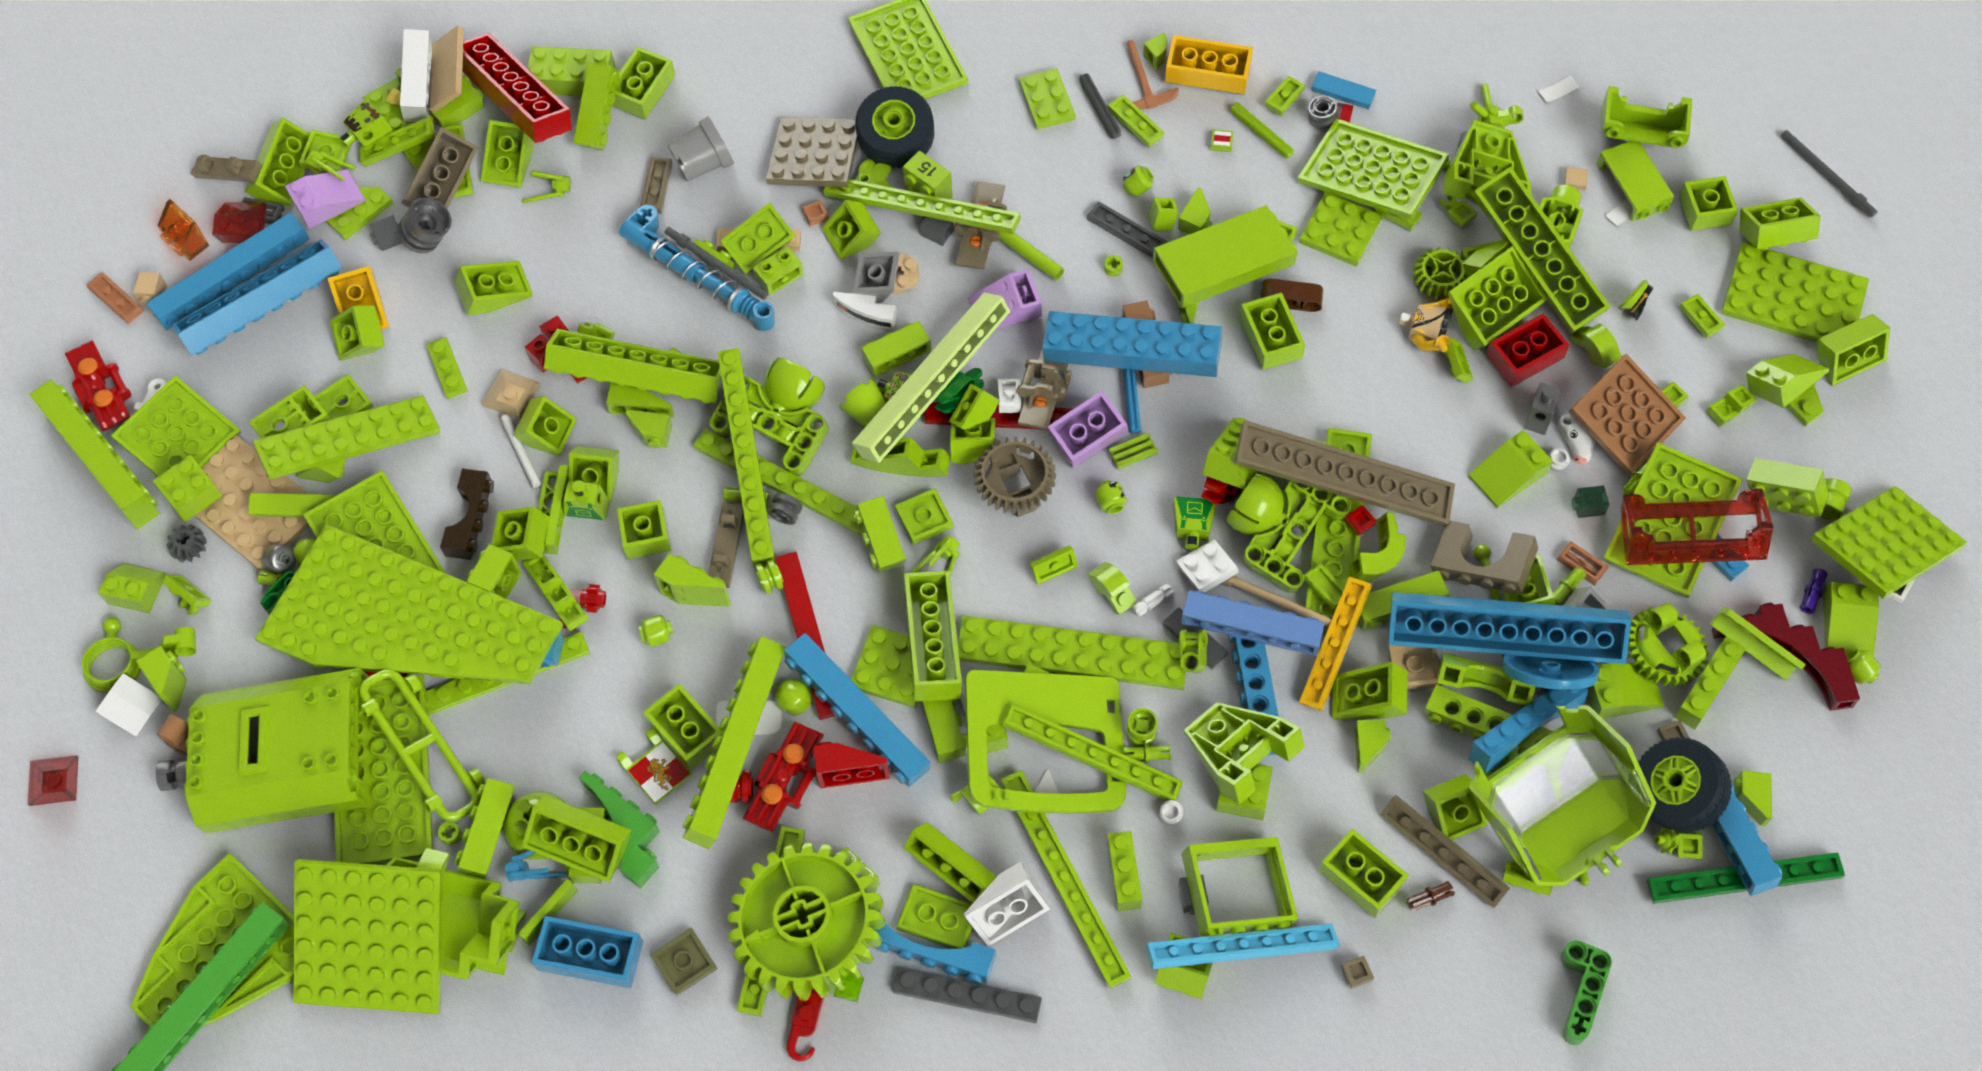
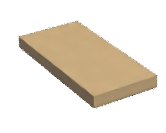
M456 26L432 44L430 109L434 112L462 94L464 28Z

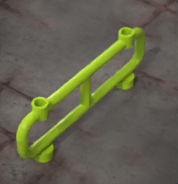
M391 669L379 671L366 678L359 687V695L363 701L360 709L365 717L373 716L427 797L423 803L428 812L436 811L446 821H457L471 814L473 805H479L481 798L477 797V788L480 787L481 783L485 784V779L477 768L469 772L465 771L414 695L422 690L418 678L414 674L403 678L397 671ZM384 679H392L429 733L407 747H404L380 711L377 702L369 694V688ZM433 742L436 743L471 796L470 803L455 812L446 810L440 796L434 792L410 756Z

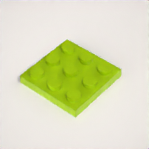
M1325 192L1304 229L1299 243L1357 267L1380 225L1383 215Z
M872 625L851 679L863 693L915 708L917 701L914 702L908 635Z

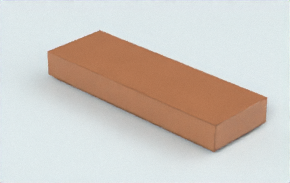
M103 272L86 285L93 294L127 324L144 312V309Z

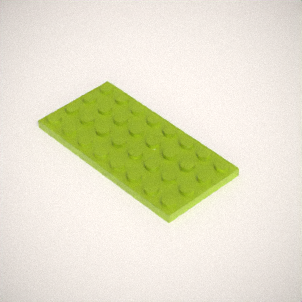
M417 675L416 677L421 684L422 690L414 695L427 713L425 677ZM392 679L382 680L369 688L370 696L375 699L380 711L404 747L428 735V731ZM359 698L358 778L368 784V807L334 812L336 862L378 864L390 862L394 857L402 859L420 858L426 848L434 849L432 812H428L423 803L427 797L373 716H364L360 709L363 701ZM426 746L410 756L430 784L429 748Z

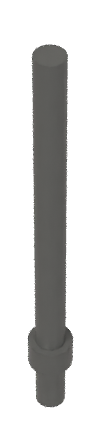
M1788 130L1781 134V137L1851 198L1852 203L1857 208L1861 207L1871 217L1878 213L1867 202V198L1862 193L1858 194Z
M671 227L665 229L664 233L675 240L677 245L683 249L687 248L761 299L765 300L767 298L768 292L697 246L688 236L678 233Z

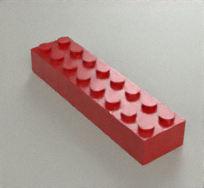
M486 33L463 41L462 72L535 143L543 142L546 139L572 130L570 109L492 34Z

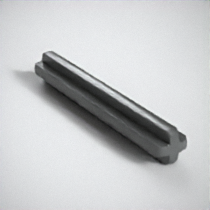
M1088 73L1080 75L1079 82L1112 139L1120 137L1121 130Z

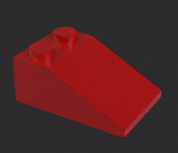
M828 741L813 746L820 789L890 779L888 762L885 757Z

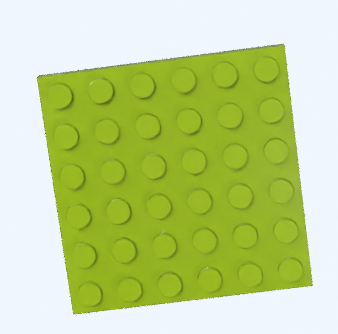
M297 859L294 862L293 1003L438 1014L441 1004L443 870Z

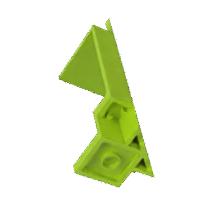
M394 857L385 865L416 868L418 862ZM445 869L442 893L441 974L463 980H468L476 969L500 975L505 974L508 952H513L519 934L517 932V925L521 920H524L527 911L519 909L520 901L501 896L502 883Z

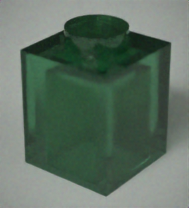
M1604 485L1578 488L1575 496L1572 497V508L1574 511H1577L1578 518L1605 515L1609 507Z

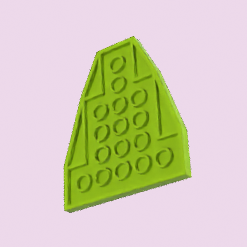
M229 852L191 889L152 955L130 1008L149 1027L156 1023L162 1017L165 1008L177 1000L182 989L187 984H191L198 976L199 970L213 959L217 949L228 942L232 937L233 931L249 918L250 912L262 902L282 916L291 926L204 1026L217 1022L286 985L294 979V914Z

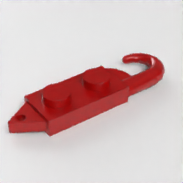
M815 989L811 990V995L806 1001H801L798 997L791 1021L786 1050L788 1055L798 1062L810 1059L815 1051V1048L811 1047L809 1052L802 1055L797 1053L795 1049L798 1037H807L816 1031L824 998H821Z

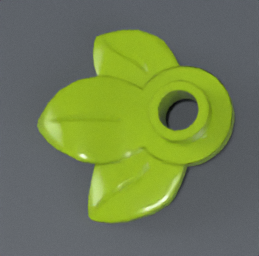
M869 158L860 164L859 174L855 177V180L861 182L867 180L865 181L866 183L891 187L890 183L885 179L889 176L892 167L883 163L875 164Z

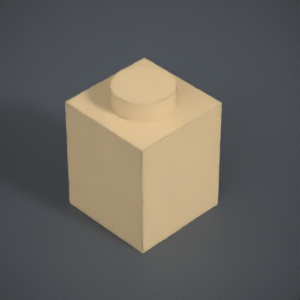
M139 272L133 294L140 304L148 306L146 303L163 293L167 284L160 273Z

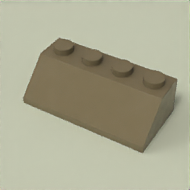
M440 127L401 204L410 207L419 198H431L439 201L448 209L479 147Z

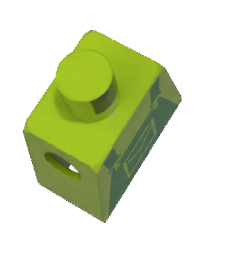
M581 480L569 481L563 501L564 516L606 520L610 499L598 484L584 483Z
M1174 496L1173 514L1176 538L1186 539L1185 548L1196 550L1199 548V540H1208L1216 510L1215 503L1202 498Z

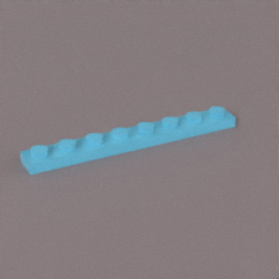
M1331 923L1147 943L1145 949L1151 968L1158 969L1338 949L1340 943Z

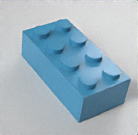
M545 916L531 963L537 971L631 988L643 940L639 933Z

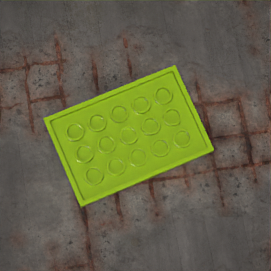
M895 0L848 17V23L882 88L890 86L907 87L919 93L924 99H928L969 84L967 75L926 0Z
M1335 119L1299 174L1298 183L1412 220L1448 162L1449 154Z
M1742 242L1721 314L1818 343L1819 338L1859 320L1869 278L1770 249L1757 250L1752 244Z
M1657 442L1602 560L1688 598L1743 479Z
M383 470L303 514L317 538L327 524L446 574Z
M1896 486L1817 531L1810 539L1882 599L1962 550L1967 544V541L1960 537L1958 533L1951 530L1939 518L1933 516L1921 504L1914 501Z

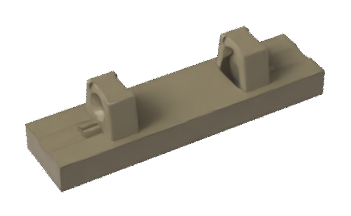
M200 155L190 174L195 178L254 182L262 164L257 160L239 159L237 157L218 158Z
M723 502L708 575L712 578H720L725 582L726 588H730L744 511L742 504ZM724 525L733 526L734 528L724 527Z

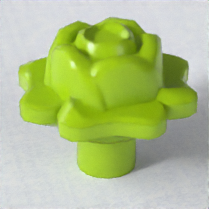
M1664 827L1653 837V841L1660 847L1661 853L1672 854L1673 849L1677 848L1680 840L1674 830Z

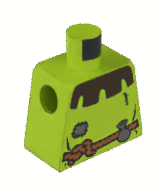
M365 99L343 120V124L347 127L348 131L340 139L347 147L356 140L364 147H367L393 129L383 115Z

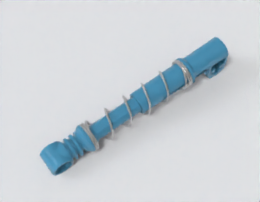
M643 205L624 221L619 230L620 236L645 251L651 260L662 262L666 265L667 270L672 269L682 275L683 280L686 278L693 283L698 282L697 289L702 288V286L714 292L712 299L717 298V296L728 301V309L734 313L739 312L746 318H749L754 322V326L758 330L767 331L773 328L775 316L774 307L771 303L767 301L760 302L751 296L749 290L745 287L738 288V284L733 280L724 282L720 271L708 272L706 262L697 261L692 258L689 251H682L677 248L675 242L669 241L663 235L658 236L655 234L659 228L657 209L654 206ZM713 272L719 273V274L721 275V279H719L718 277H716L715 275H713V274H711V273H713ZM728 282H733V283H735L737 289L733 288L732 286H730V285L727 284V283H728Z

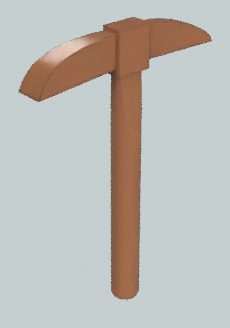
M1128 40L1126 44L1144 93V99L1132 103L1140 110H1149L1174 100L1178 96L1179 87L1156 96L1152 94L1133 40Z

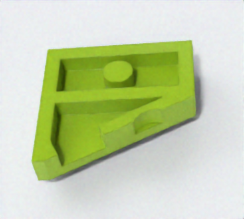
M1814 384L1786 406L1805 427L1824 412Z

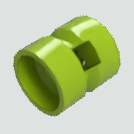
M1828 478L1825 480L1829 497L1821 518L1836 521L1843 516L1846 502H1848L1852 493V488L1845 481Z
M1138 708L1129 715L1127 720V739L1133 746L1143 747L1144 744L1151 746L1155 742L1158 719L1155 713L1146 708Z

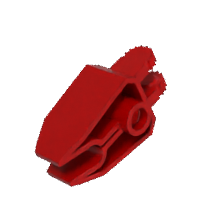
M1207 477L1204 484L1205 489L1201 497L1212 503L1222 505L1234 501L1242 489Z

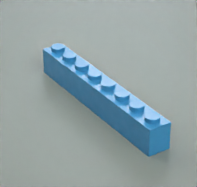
M290 212L146 304L167 331L175 322L209 304L223 294L230 292L234 287L249 280L256 273L266 269L278 259L285 257L297 247L302 246L310 238L301 223Z
M806 633L784 650V662L791 670L795 669L800 674L799 677L806 686L811 685L816 690V696L822 702L826 701L831 706L830 709L837 718L842 717L846 721V726L854 735L857 733L862 738L863 745L869 751L873 749L878 756L887 758L888 766L894 771L893 775L901 784L905 783L910 787L930 770L931 761Z

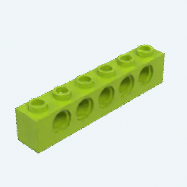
M1438 684L1435 685L1425 708V716L1428 717L1429 721L1435 724H1446L1457 733H1468L1475 740L1490 731L1491 726H1497L1512 716V714ZM1452 707L1457 710V713L1448 714L1445 710ZM1474 716L1480 721L1473 724L1468 721V718ZM1540 727L1514 748L1517 756L1554 731ZM1569 742L1539 762V765L1548 770H1558Z

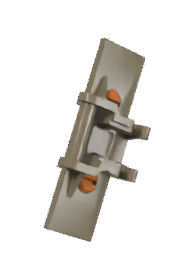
M977 181L971 203L1007 210V206L1001 204L1005 185ZM956 223L955 232L958 236L962 237L955 266L984 270L992 242H997L1000 239L999 231Z
M1041 349L1038 360L1029 359L1026 361V370L1021 385L1016 390L1019 396L1026 397L1018 425L1048 430L1047 426L1050 425L1056 405L1063 404L1072 372L1067 370V363L1044 361L1043 349ZM1034 373L1035 378H1040V383H1036L1035 386H1029Z

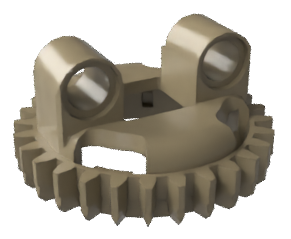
M1006 437L1005 443H1001L998 439V446L996 447L990 443V451L984 449V456L980 455L978 457L979 463H975L974 478L976 479L974 484L978 486L977 493H982L981 499H988V506L995 503V510L1003 507L1004 513L1008 511V508L1012 509V513L1016 517L1036 511L1041 506L1040 499L1046 502V494L1051 495V487H1055V465L1053 464L1052 457H1048V451H1042L1041 444L1034 447V440L1030 444L1026 443L1025 437L1022 442H1019L1017 437L1011 442ZM1016 448H1020V452H1024L1029 455H1031V452H1033L1034 459H1028L1026 457L1017 455ZM992 464L989 475L985 478V472H987L989 465ZM1020 467H1022L1030 485L1008 493L1003 480L1018 475Z

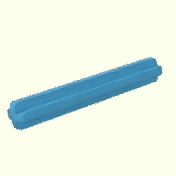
M1123 369L1129 432L1131 434H1138L1141 432L1136 373L1132 369Z

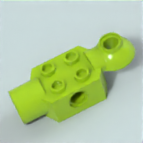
M1558 185L1553 189L1550 197L1542 198L1539 207L1570 249L1584 211L1579 207L1582 197L1575 187Z

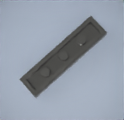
M1099 201L1087 215L1088 221L1153 258L1155 247L1168 243L1165 239Z

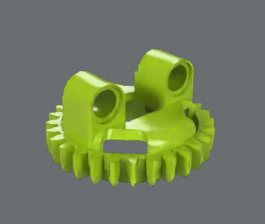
M1665 603L1655 609L1651 606L1647 611L1643 609L1631 620L1628 651H1631V653L1628 655V658H1634L1635 661L1632 666L1638 665L1640 667L1639 673L1643 671L1647 673L1646 679L1652 676L1654 677V683L1662 680L1663 686L1670 682L1671 686L1674 687L1677 684L1683 686L1685 683H1690L1706 668L1705 664L1709 661L1706 658L1709 651L1705 649L1708 643L1702 642L1705 634H1699L1698 632L1700 627H1694V620L1688 621L1686 619L1687 614L1681 617L1678 616L1679 611L1670 603ZM1644 626V639L1640 641L1641 631L1639 629ZM1671 627L1685 644L1672 655L1668 653L1656 636ZM1661 663L1674 667L1677 671L1671 675V671L1661 668L1657 670L1655 668Z

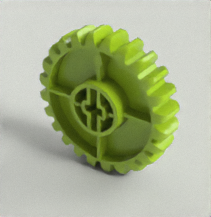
M811 842L803 844L801 853H797L792 844L785 846L784 857L779 858L773 851L768 853L767 860L769 865L764 867L760 863H755L751 866L756 876L753 880L742 877L739 884L745 893L735 894L731 898L732 904L739 910L731 912L727 916V922L734 928L728 934V940L736 947L734 951L736 961L741 965H745L744 972L751 980L759 979V985L763 990L770 992L776 988L777 993L784 999H788L795 990L800 1000L806 1001L809 999L812 989H815L821 998H825L828 996V985L834 984L839 991L846 988L844 979L846 975L854 979H859L862 976L857 966L859 962L864 964H871L874 957L868 950V947H879L882 943L881 937L875 931L885 926V919L878 912L884 907L882 897L875 893L878 885L873 877L866 876V868L861 862H852L850 854L844 850L835 855L833 848L829 844L822 845L818 853Z

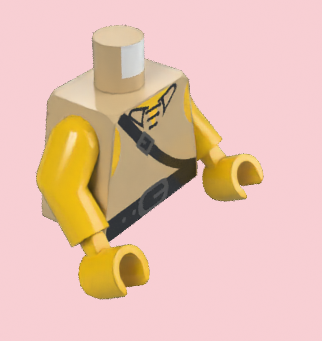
M1450 298L1418 305L1415 316L1402 312L1399 325L1411 328L1408 339L1421 351L1446 352L1448 349L1446 344H1451L1450 339L1446 335L1453 312Z

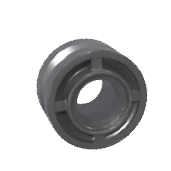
M1319 96L1309 103V122L1312 126L1326 129L1331 127L1335 119H1338L1337 103L1333 98Z
M776 493L772 499L773 503L767 509L768 514L781 523L794 525L798 519V514L803 509V505L790 495Z

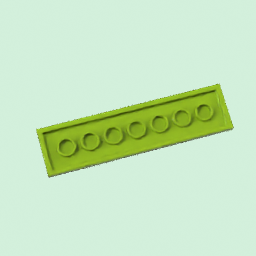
M424 395L253 440V447L268 480L435 435L440 433V427Z

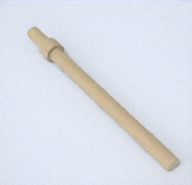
M1236 575L1222 582L1227 586L1231 587L1233 585L1303 617L1317 618L1325 622L1324 626L1329 628L1331 618L1239 579Z

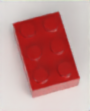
M1543 313L1491 341L1486 356L1512 388L1564 359L1569 344Z

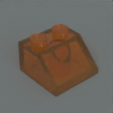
M169 199L165 204L157 225L162 233L159 236L167 245L171 243L173 250L180 257L184 255L191 261L209 247V244L196 222Z

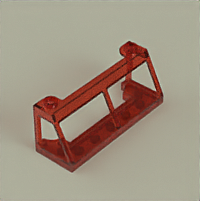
M1747 489L1738 495L1737 500L1645 504L1644 497L1639 494H1625L1622 497L1621 520L1627 565L1767 560L1774 527L1763 489ZM1761 509L1765 518L1764 522H1762ZM1756 515L1757 527L1746 530L1745 538L1696 540L1694 517ZM1687 517L1689 518L1691 540L1654 542L1653 535L1645 533L1642 527H1635L1633 520ZM1627 520H1628V525H1629V529H1630L1629 537H1628Z

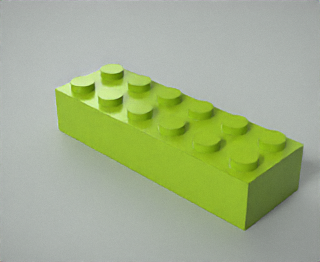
M950 572L904 573V599L914 702L961 699L962 679Z

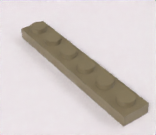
M1397 795L1390 800L1380 814L1493 908L1499 904L1510 890V887Z

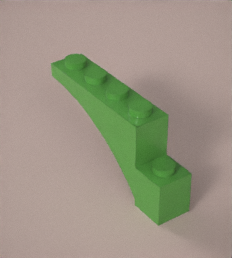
M584 771L579 777L582 785L605 807L613 823L632 830L619 870L626 879L641 889L659 868L655 860L657 856L646 848L660 832L656 825L657 820L648 813L644 815L638 811L640 808L633 801L628 800L626 802L622 799V794L614 787H606L603 784V779L597 774L593 773L590 775Z

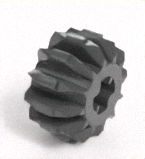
M181 524L180 530L173 529L174 535L167 536L169 542L166 545L170 555L182 563L186 559L192 562L193 557L200 558L199 553L206 551L204 545L207 543V539L203 535L204 533L201 529L195 528L191 524L187 528Z

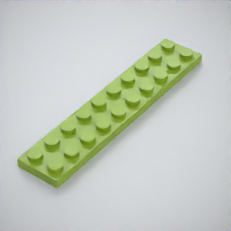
M1328 428L1326 443L1333 444V447L1370 457L1372 434ZM1322 492L1319 494L1320 500L1325 499V495ZM1349 498L1351 509L1348 514L1361 505L1364 506V502ZM1334 504L1337 511H1345L1341 504ZM1322 513L1315 526L1310 570L1321 563L1345 588L1348 578L1352 577L1350 560L1359 552L1360 536L1352 530L1344 519L1334 520ZM1308 585L1305 607L1332 619L1335 610L1332 611ZM1324 626L1323 633H1327L1328 627Z
M971 616L962 617L958 641L959 661L1017 669H1026L1029 663L1049 673L1112 677L1118 682L1184 690L1186 672L1180 666V643Z

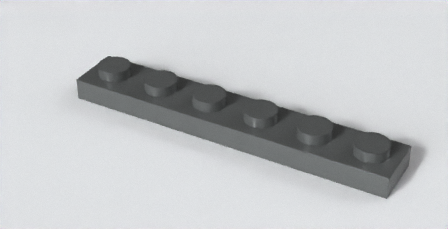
M898 967L893 987L894 994L1037 1023L1042 997L900 967Z

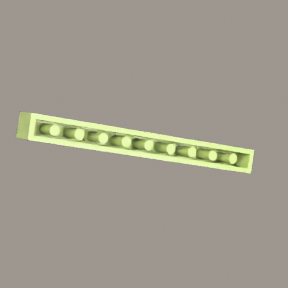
M984 292L855 438L852 444L861 458L880 463L1010 313L1002 296Z

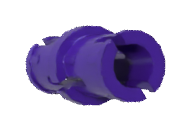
M1820 568L1813 570L1810 582L1804 589L1805 596L1800 605L1802 612L1807 614L1815 612L1817 602L1824 593L1823 586L1828 576L1827 571Z

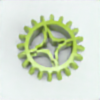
M1440 246L1436 251L1432 248L1428 252L1424 251L1421 257L1417 258L1413 268V280H1415L1416 287H1420V293L1427 292V298L1432 295L1435 296V300L1439 297H1442L1443 300L1449 297L1448 292L1468 278L1462 265L1465 261L1463 260V254L1457 255V250L1451 252L1448 247L1442 250ZM1426 269L1430 271V277L1428 276ZM1452 271L1456 272L1458 279L1454 277V273Z

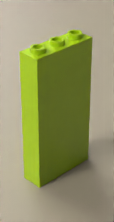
M1265 205L1155 247L1153 262L1181 308H1185L1196 302L1203 301L1295 265L1298 250L1295 244L1290 242L1286 230L1283 227L1281 228L1276 214L1271 212L1269 207Z

